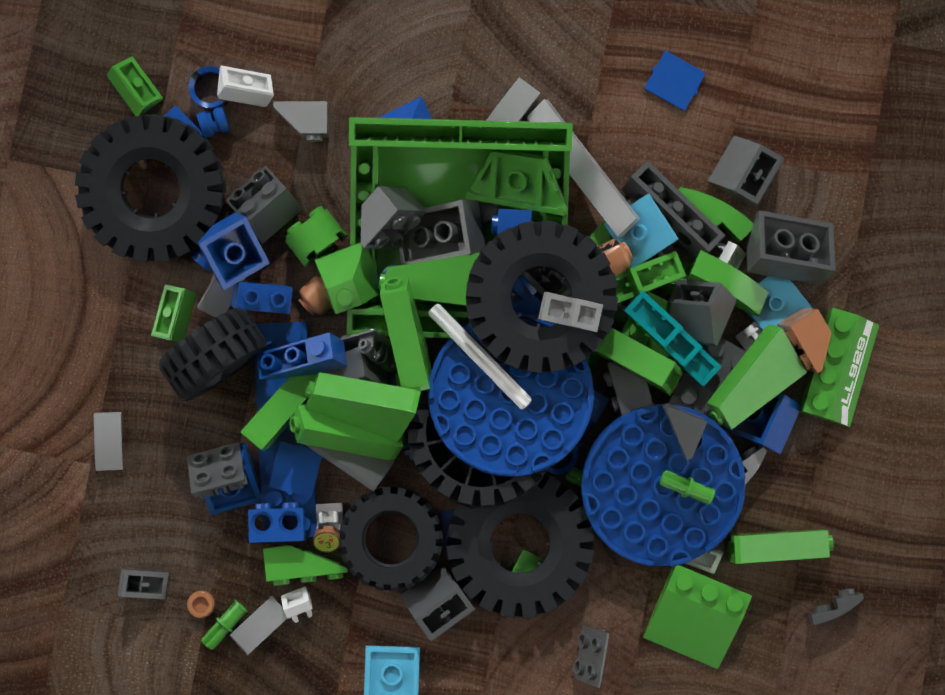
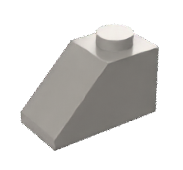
M327 101L273 102L275 111L302 138H307L308 142H322L323 138H329V105Z

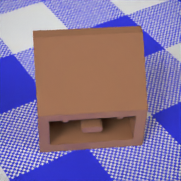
M803 307L779 322L777 326L783 328L806 371L819 373L823 370L832 332L818 309Z

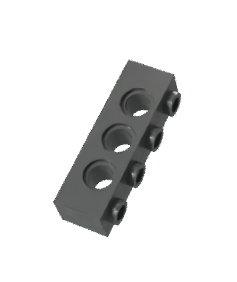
M649 161L640 167L621 189L629 198L634 196L636 201L650 194L678 237V240L675 242L694 261L700 250L709 253L725 236Z

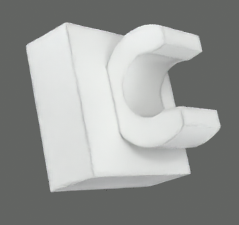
M728 241L727 245L718 243L717 247L723 252L720 257L716 258L738 269L746 253L737 244Z
M343 503L316 504L317 529L322 526H332L340 530L341 523L344 520Z
M306 586L281 596L283 611L287 619L292 617V620L297 623L299 622L298 614L304 612L307 613L309 618L312 617L311 609L313 608Z

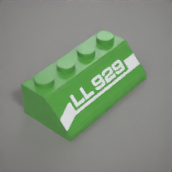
M831 308L827 310L824 319L832 334L823 370L819 373L809 371L800 402L802 407L799 413L850 427L879 325L859 315Z

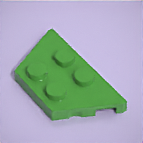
M494 149L485 161L486 164L478 173L472 188L466 194V199L478 200L480 202L564 216L568 211L546 156Z

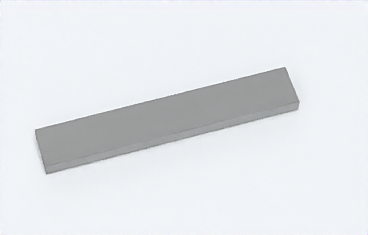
M546 99L526 117L529 122H565L550 101ZM572 131L569 174L617 237H622L640 218Z

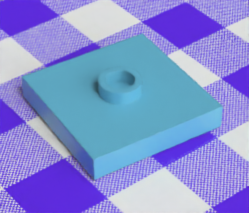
M650 194L645 195L630 205L640 220L624 236L617 237L607 222L604 223L613 239H617L621 243L625 242L628 245L633 256V261L630 262L631 267L644 263L678 240L675 232Z
M767 276L758 283L769 292L760 315L757 317L751 313H746L763 331L768 325L778 327L777 324L803 307L812 308V306L791 280Z
M366 645L364 695H418L420 647Z

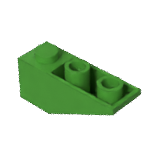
M294 545L263 549L266 581H273L274 586L290 584V579L300 578L301 583L317 581L316 576L327 575L328 580L344 578L343 573L349 572L348 566Z

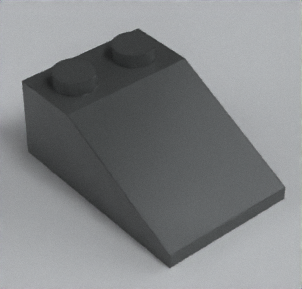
M458 200L424 208L426 212L420 218V223L406 233L403 237V242L398 246L401 265L480 253L485 247L478 200Z

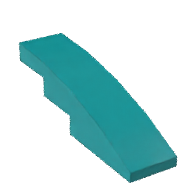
M644 291L624 310L664 352L702 387L722 367L702 349L703 347L674 318Z

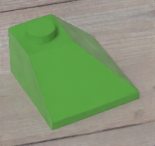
M361 242L314 259L335 314L360 306L380 294L379 277L369 249L363 248Z

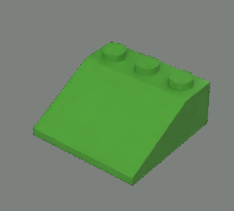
M672 566L643 638L718 669L744 618L752 595L683 566Z

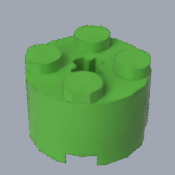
M322 206L314 209L308 215L310 218L303 224L298 221L287 230L288 234L285 236V242L305 268L310 265L311 261L315 264L314 259L325 256L335 249L334 242L337 239L342 242L347 237V234L327 209L324 210Z

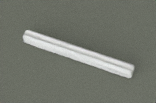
M436 304L428 312L429 316L520 409L526 408L531 403V397L440 304Z

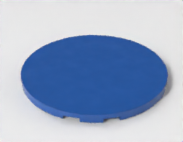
M521 313L519 317L523 322L537 327V323L540 324V328L555 325L552 322L539 320L538 316ZM468 323L463 329L531 397L532 401L526 408L520 409L450 338L439 352L429 379V409L440 438L448 449L461 461L472 468L491 475L502 477L526 476L555 465L578 444L591 417L594 388L587 360L585 359L574 366L554 372L538 373L516 369L495 358L494 355L486 350L473 331L471 324Z
M655 404L625 413L601 432L589 450L584 463L581 494L584 509L592 527L610 549L620 556L639 564L671 567L692 562L693 559L711 552L727 537L737 522L743 507L746 478L743 462L735 444L724 429L715 421L697 410L673 405L699 415L707 421L693 458L687 460L682 454L662 406L664 404ZM665 470H668L685 478L693 477L695 482L714 488V498L710 505H706L688 496L683 498L681 493L660 484L661 475Z

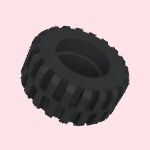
M237 307L208 321L202 327L179 341L177 345L173 346L159 360V369L177 396L184 401H189L213 389L248 365L257 357V353L265 350L266 339L247 311Z
M383 487L376 489L374 492L370 491L359 497L344 515L345 517L339 530L341 556L352 575L359 578L363 584L381 591L408 589L425 579L437 564L443 546L441 522L436 511L428 501L414 491L400 487ZM385 513H397L405 516L411 521L417 534L415 550L409 558L397 564H386L378 561L371 555L366 544V532L369 525L376 517Z

